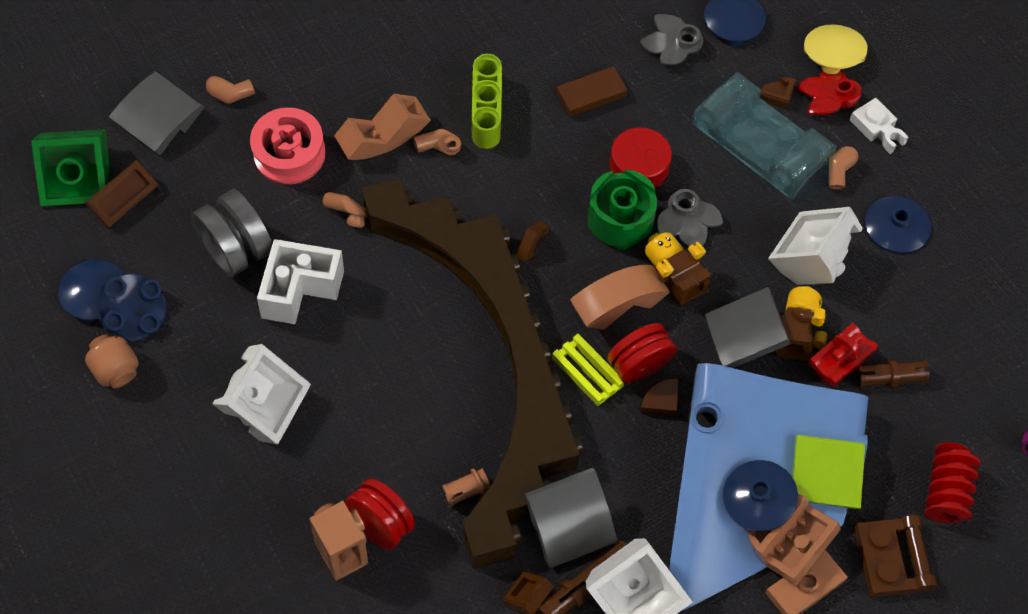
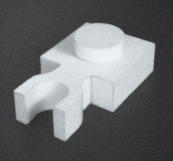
M877 98L852 112L850 121L870 141L878 137L889 154L893 153L896 147L892 140L898 141L901 146L906 144L908 136L902 130L894 128L897 118Z

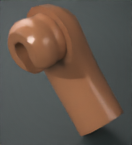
M444 129L434 130L413 137L417 153L434 148L442 153L455 155L461 149L459 137Z
M332 192L324 195L323 205L325 208L349 213L347 218L349 226L357 228L365 226V218H368V213L363 206L347 195Z

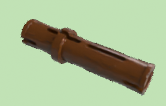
M620 541L614 548L593 562L572 580L566 579L559 584L560 589L541 603L536 610L537 614H565L572 607L579 608L584 604L583 599L590 594L586 588V580L591 571L626 546L627 543ZM578 587H581L579 590L574 592L570 597H568L566 600L560 603L561 600L570 595L574 590H576Z

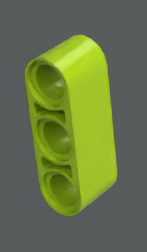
M482 54L473 63L472 141L476 146L483 149L495 147L501 138L502 64L500 59L492 54Z

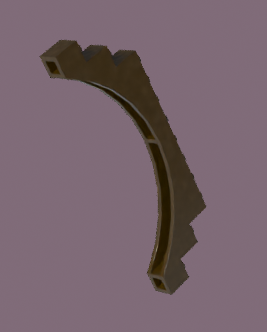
M401 178L362 187L363 206L368 213L367 219L371 232L413 247L450 270L473 291L493 318L509 352L516 384V418L511 441L492 485L463 522V537L473 569L516 557V546L518 543H521L519 529L515 521L531 517L525 493L549 485L550 483L547 478L549 476L577 469L579 455L583 454V448L579 435H572L569 423H572L567 402L561 403L558 392H561L558 374L556 371H550L548 362L551 361L548 345L546 341L540 342L537 333L540 332L538 316L536 312L530 313L527 304L530 302L527 285L525 282L520 283L517 275L520 274L516 254L510 255L508 249L510 245L508 230L506 226H500L497 215L462 223L458 208L452 209L449 197L414 204L411 191H404Z

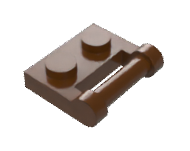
M909 515L901 519L856 524L854 529L870 598L928 592L938 588L936 576L930 572L920 531L923 529L921 516ZM906 533L916 574L915 578L907 579L897 534Z

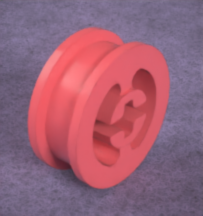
M297 108L275 109L263 115L251 131L250 145L255 165L259 172L272 182L286 185L301 183L313 177L324 163L326 151L321 126L315 117L304 110ZM301 135L310 141L309 146L306 148L303 147ZM270 144H273L275 157L266 152Z

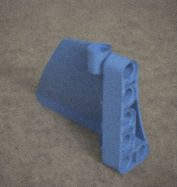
M701 363L697 365L669 571L693 602L685 609L767 568L758 559L749 538V530L738 525L729 516L724 506L723 489L732 471L746 462L765 460L782 466L792 476L796 435L865 443V462L868 437L865 435L868 396L771 378L717 364ZM702 412H708L714 416L716 424L710 428L702 427L698 424L696 417ZM757 486L753 492L758 496H763L767 493V489L763 486ZM808 503L839 522L840 527L843 525L848 508Z

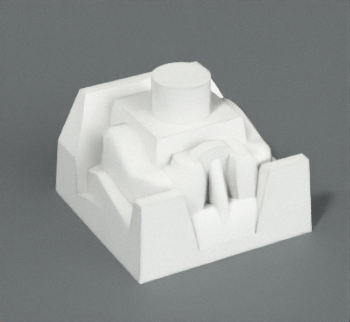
M851 207L799 212L768 259L784 276L797 285L833 283L835 278L845 270V265L842 261L848 253L847 248L852 238L850 233L861 232L863 228Z
M263 344L249 346L241 357L246 364L233 374L224 396L214 400L212 404L224 414L240 418L244 425L251 427L248 432L259 441L279 444L311 384Z
M645 538L631 541L594 568L586 580L587 590L606 614H678L693 603Z

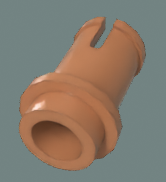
M473 468L470 470V474L442 485V489L446 493L445 496L451 507L479 493L481 496H484L485 491L490 487V483L483 469L476 471Z

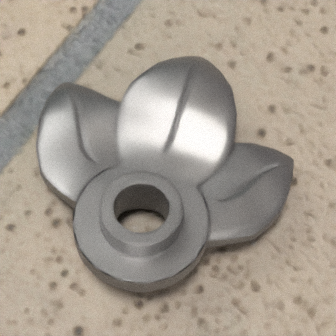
M657 14L654 16V21L658 32L648 35L640 41V45L648 53L660 55L662 65L672 66L682 63L687 55L698 52L703 44V36L696 26L685 24L679 17Z
M680 189L671 195L668 201V208L660 213L657 221V230L659 234L669 232L674 237L678 236L679 240L687 247L691 244L695 246L697 241L704 246L707 239V228L723 225V219L720 211L713 204L701 202L697 194L690 189ZM680 205H686L689 208H681Z

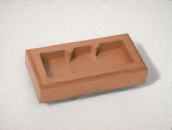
M824 550L797 586L783 577L770 586L765 593L782 614H801L846 582L848 577L827 551Z

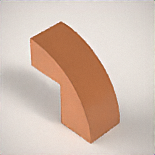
M393 94L372 120L348 118L334 136L348 160L367 159L389 152L404 144L419 133L431 120L415 96Z
M637 265L621 269L595 281L570 300L586 327L605 330L633 305L651 309L670 291L665 283L659 280L658 272L654 266Z

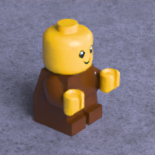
M669 232L655 233L649 238L645 254L658 270L659 280L665 283L670 291V296L679 307L707 292L711 274L700 265L702 257L706 254V250L700 242H695V246L691 244L688 248L690 253L683 250L681 244Z
M799 286L789 292L785 313L782 315L781 320L791 344L776 350L778 358L809 362L810 358L813 357V346L818 349L826 346V332L818 331L815 335H812L813 325L822 326L826 313L821 308L822 297L820 293L809 286Z

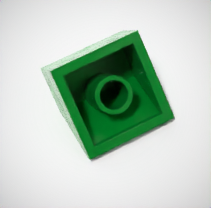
M106 129L39 133L31 141L40 206L85 204L109 183L110 160Z

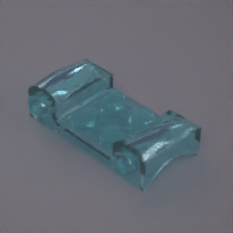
M736 72L695 109L692 124L792 200L806 181L819 168L829 164V158L835 153L837 146L812 127L807 132L802 130L760 98L761 89Z

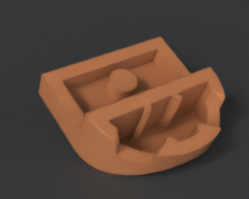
M798 494L795 512L784 525L765 532L749 530V538L758 559L765 566L797 586L841 528L839 522L809 505L807 497Z

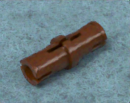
M887 360L886 364L859 365L855 369V377H860V379L856 380L858 387L888 384L889 388L899 386V383L929 382L930 370L924 371V368H928L929 364L927 360L897 363L896 360Z

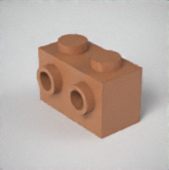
M344 501L335 505L329 503L320 507L314 513V516L309 518L315 545L335 581L369 564L365 544L367 539L363 532L365 526L355 509L349 511Z

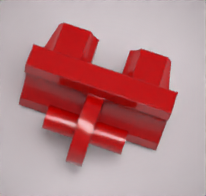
M852 323L810 358L808 364L815 370L816 376L827 386L832 385L835 387L877 350L878 345L865 337L858 326Z

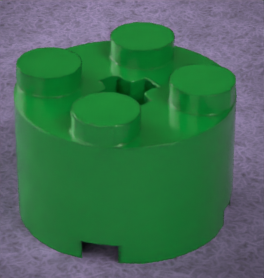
M625 170L624 173L610 171L600 176L592 186L589 201L588 227L600 241L624 251L645 240L652 231L657 209L656 190L653 183L641 173L633 170Z

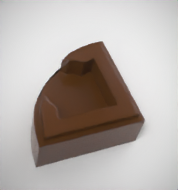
M783 77L779 81L765 84L760 89L756 101L787 110L797 79Z
M542 221L529 226L517 251V258L524 262L530 260L535 254L533 251L538 240L544 241L550 226Z
M678 379L664 380L652 386L644 396L640 413L676 416Z

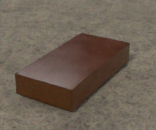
M614 66L556 87V94L569 117L627 97L628 92Z
M136 160L90 198L85 205L108 229L159 184Z

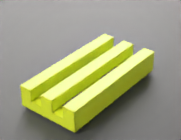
M576 334L570 343L567 341L563 344L562 349H557L552 353L554 362L597 406L624 387V383L620 380L616 371L579 334ZM576 348L599 370V372H600L612 385H610V384L589 364V362L576 350ZM569 355L604 392L600 394L565 357Z

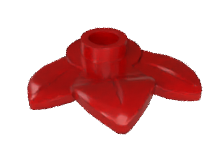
M822 70L820 77H809L797 86L798 91L813 98L808 108L809 115H828L837 112L840 108H851L857 104L861 97L860 84L854 80L847 79L846 75L841 71L837 74H827Z

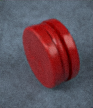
M632 128L626 130L615 139L612 145L609 164L610 171H614V173H624L625 170L639 172L653 183L654 188H657L668 176L672 158L671 147L665 137L652 129Z
M653 323L635 330L620 340L609 352L608 361L615 368L618 377L623 383H633L665 366L676 354L677 346L667 335V331L662 324Z
M367 479L359 486L356 492H353L345 500L348 510L352 511L355 509L361 517L365 526V530H363L365 537L380 548L386 550L394 549L401 542V537L409 534L414 529V518L406 503L389 486L378 480Z

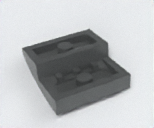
M155 71L139 83L119 103L109 118L161 155L179 130L186 133L204 109V106Z
M769 287L705 314L722 366L735 368L791 344Z
M593 468L525 493L532 524L538 531L544 558L550 568L618 542L601 484Z

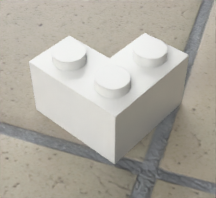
M274 239L257 296L261 319L295 324L303 295L337 300L344 274L342 250Z

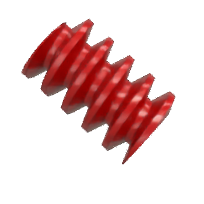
M954 442L941 443L935 448L936 456L933 460L934 469L930 476L932 482L928 487L930 495L926 499L925 517L945 524L969 521L972 519L973 514L967 508L973 507L975 503L974 498L970 495L975 494L977 491L976 485L972 482L977 481L979 478L978 472L974 469L980 467L981 461L978 457L971 454L969 448L962 444Z

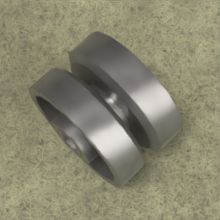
M231 189L218 197V210L206 204L191 214L193 225L205 248L220 269L231 278L248 267L247 257L258 262L270 255L272 241L260 217L247 199L236 189Z

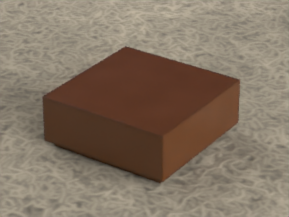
M524 571L502 601L510 609L524 614H534L554 586L547 578Z

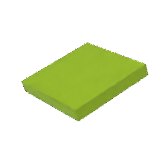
M796 435L792 478L796 483L798 494L807 497L808 503L860 509L865 443Z

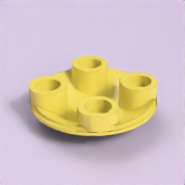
M824 25L815 28L806 36L804 52L811 60L821 65L825 73L837 74L840 69L850 68L865 61L867 43L863 36L854 29L842 25Z

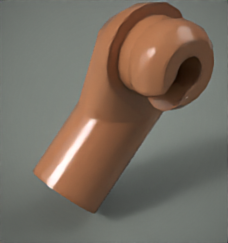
M211 76L206 82L207 92L212 97L227 104L255 94L250 79L234 85L221 77Z
M842 147L829 158V188H845V171L854 166L859 157L858 152L853 147Z

